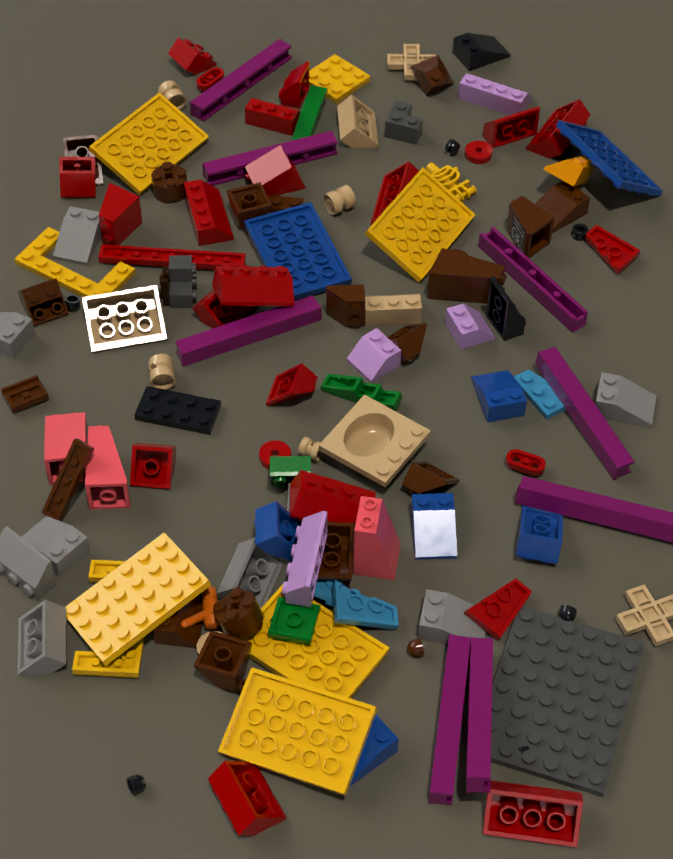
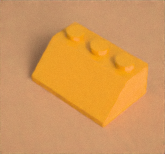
M579 156L545 166L543 170L572 186H578L587 183L595 166L591 164L592 161L589 158Z

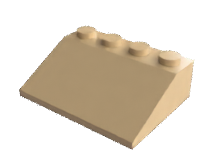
M157 285L82 297L92 352L167 340Z

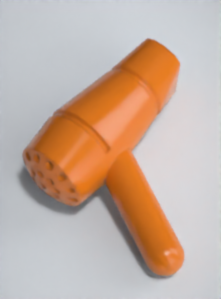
M208 587L202 592V611L182 620L181 626L183 628H188L202 620L205 628L208 630H216L221 627L213 609L214 604L218 602L215 587Z

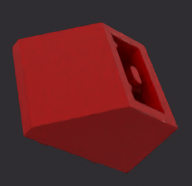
M178 37L168 52L185 70L195 75L217 64L212 59L213 56L210 53L203 51L204 48L197 43L194 45L187 38L183 40Z
M59 157L60 197L96 198L95 157Z

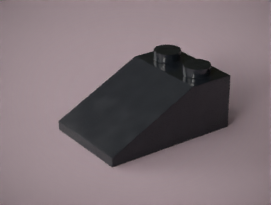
M465 33L453 39L452 53L468 71L511 57V54L494 36Z
M493 276L490 277L486 317L502 340L506 341L524 334L526 320Z

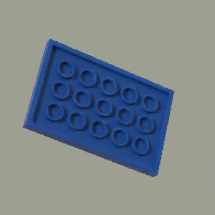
M562 120L558 121L556 126L561 130L560 134L571 140L570 143L574 147L581 150L580 153L589 158L593 166L600 168L602 175L613 181L612 184L616 188H624L629 192L636 191L639 194L645 193L648 196L660 197L663 190L600 130Z
M311 202L244 220V226L264 266H283L288 268L293 278L294 300L325 292L326 286L352 284V278Z

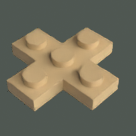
M403 44V54H387V69L404 70V80L414 81L417 79L410 67L432 58L436 54H420V44Z
M645 584L626 590L624 596L632 609L616 615V621L625 636L646 630L655 647L672 641L673 629L668 621L673 619V595L655 601Z

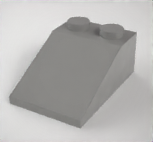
M69 207L63 218L53 259L88 265L102 237L99 212Z
M0 312V354L14 359L35 335L33 321L31 318L17 312Z
M601 372L595 405L606 419L652 427L657 395L620 375Z
M48 516L22 536L24 540L52 561L54 574L59 578L90 552L88 538L75 527Z
M426 589L418 638L448 644L449 634L485 638L486 631L464 614L467 609L474 606L473 604L446 592Z

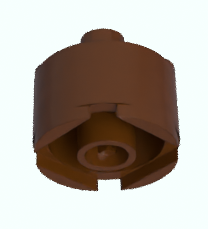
M164 162L152 172L153 193L158 201L162 203L176 201L177 203L185 198L184 182H187V174L184 168L171 162Z
M234 588L230 594L223 597L213 606L215 617L225 635L235 638L243 636L246 639L257 633L263 625L262 619L264 614L255 596L249 591Z

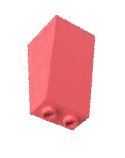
M85 412L45 416L44 462L49 485L55 483L73 440L80 439L85 443L88 442ZM86 468L80 479V482L85 481Z
M88 426L87 444L94 447L86 466L85 476L89 509L131 508L127 479L109 426Z
M361 496L354 530L353 575L395 580L401 546L383 500Z

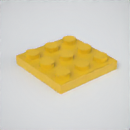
M334 54L310 70V87L314 85L327 88L326 98L337 104L370 82L371 76Z

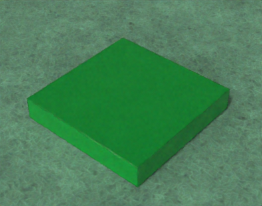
M278 597L268 630V637L311 645L320 613V605L312 604L311 607L286 603L285 598Z

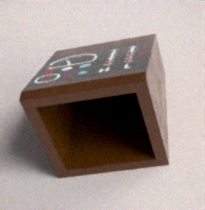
M524 196L513 200L509 205L507 231L516 247L528 258H531L550 244L554 217Z

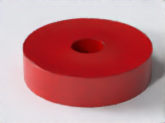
M472 141L465 147V158L474 164L487 163L492 158V147L484 141Z
M278 440L266 442L259 450L261 465L270 470V456H291L290 447Z

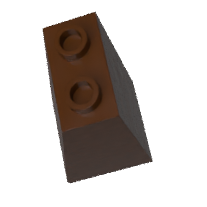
M442 248L429 272L427 298L487 304L490 277L494 276L505 291V287H503L507 277L504 274L505 266Z

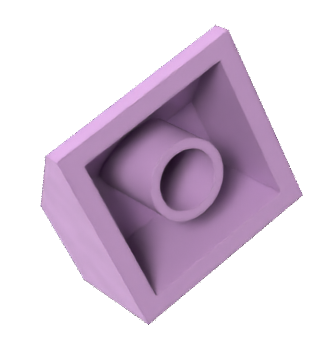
M464 303L446 308L445 325L460 350L495 340V336L478 310Z
M376 328L361 337L347 357V361L370 383H373L400 366L401 349Z

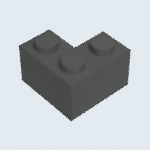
M395 101L385 121L386 138L417 145L422 135L423 119L411 116L412 104Z
M192 255L169 256V297L171 308H193V300H197V291L194 289V287H197V276H193V274H196V263H192Z

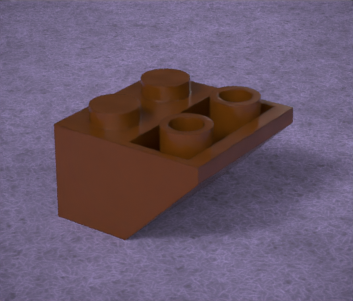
M56 278L18 291L24 310L28 317L32 319L33 326L69 314Z

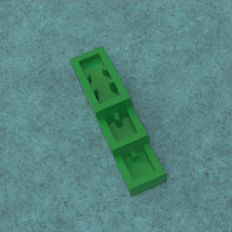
M311 85L301 109L292 140L314 134L318 125V118L323 109V102L327 95V88Z
M327 374L320 387L321 390L355 403L366 395L396 411L403 398L401 392L383 390L381 384L364 383L362 377Z

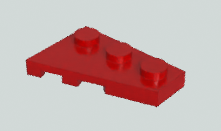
M595 225L585 234V240L617 274L624 270L640 254L639 249L598 225Z
M515 578L473 607L467 609L464 614L498 640L504 634L532 591Z

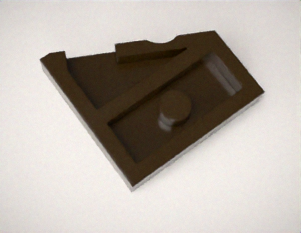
M163 267L162 274H160L161 288H159V299H163V306H170L169 267Z

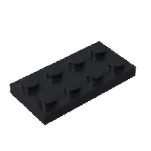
M146 386L134 417L137 421L211 435L221 408V401Z

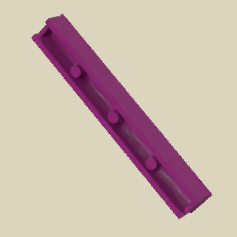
M278 39L190 102L191 116L196 117L202 122L206 121L292 59V56L289 55L291 45L282 39Z
M328 131L202 163L203 177L212 186L247 178L245 174L248 172L245 166L279 145L282 146L294 165L338 154L336 150L338 141L333 131Z
M492 227L490 232L486 234H479L478 247L496 264L505 266V272L569 331L573 333L587 324L588 311L495 227Z
M312 295L294 301V306H279L175 341L178 350L176 354L181 361L182 367L321 321L322 307L319 306Z
M552 347L544 351H538L535 362L536 366L612 479L615 480L618 477L629 474L631 472L629 465L634 464V460L557 348Z
M527 476L522 477L521 483L518 486L515 500L517 504L673 542V512Z
M449 634L429 804L436 803L452 806L471 637Z
M471 637L466 793H490L493 638Z

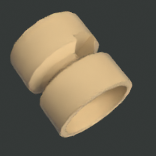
M168 80L159 86L158 93L160 92L179 110L184 108L187 99L176 82Z
M348 185L337 188L336 191L333 190L324 194L323 202L327 211L331 215L342 212L343 209L346 210L355 206L356 198L352 189Z
M167 354L152 356L148 361L151 386L165 390L172 388L176 383L173 359Z

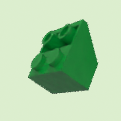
M270 456V484L274 485V487H287L300 470L311 472V456Z

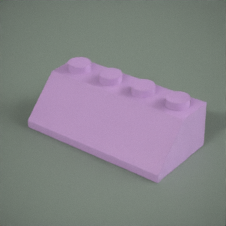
M466 73L459 84L458 99L512 115L525 111L532 100V96L521 90Z
M327 511L307 516L302 519L301 526H297L295 538L298 540L297 544L292 545L291 550L293 561L288 563L286 575L289 576L288 582L284 581L282 587V594L285 595L286 603L306 607L312 606L328 536Z

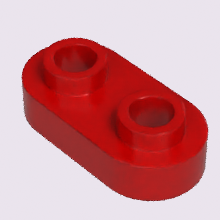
M214 67L197 78V88L205 92L224 78L223 69Z
M519 449L510 450L506 455V465L510 469L531 476H540L545 471L546 463L540 456Z

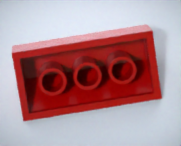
M580 99L555 109L527 145L526 149L549 159L555 156H562L565 153L566 147L571 144V140L560 134L561 130L556 126L558 121L562 120L585 126L591 114Z
M410 161L384 175L371 224L377 220L419 172Z
M201 179L184 182L185 200L198 245L203 246L234 240L219 189Z
M247 265L215 267L212 287L221 305L294 306L293 278L286 267H249Z
M300 470L290 483L289 517L302 520L307 516L327 511L328 522L355 523L356 525L361 496L376 498V492Z
M490 780V793H487L483 834L577 847L583 807L582 793Z

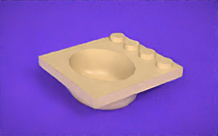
M364 395L319 444V451L386 488L428 439L431 430Z

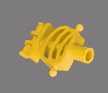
M433 162L426 166V170L461 202L470 198L472 194L477 193L475 186L471 185L469 188L470 181L468 179L459 184L460 173L458 167L453 168L446 165L440 169Z

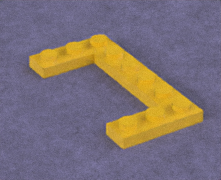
M51 227L46 228L14 259L16 265L47 280L56 278L59 286L81 297L117 292L136 274L135 268L120 261L99 283H96L45 258L56 246L59 231Z
M91 560L88 576L89 582H99L125 561ZM145 636L107 666L101 662L94 652L75 651L72 667L73 674L139 678Z

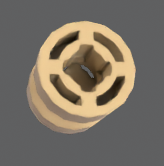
M304 437L299 445L298 455L311 456V460L318 462L323 452L319 451V444L321 442H314L311 438Z

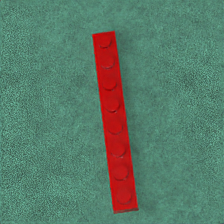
M101 244L98 258L99 262L118 264L121 261L125 264L169 267V256L192 255V263H196V269L215 270L216 266L245 265L246 253Z

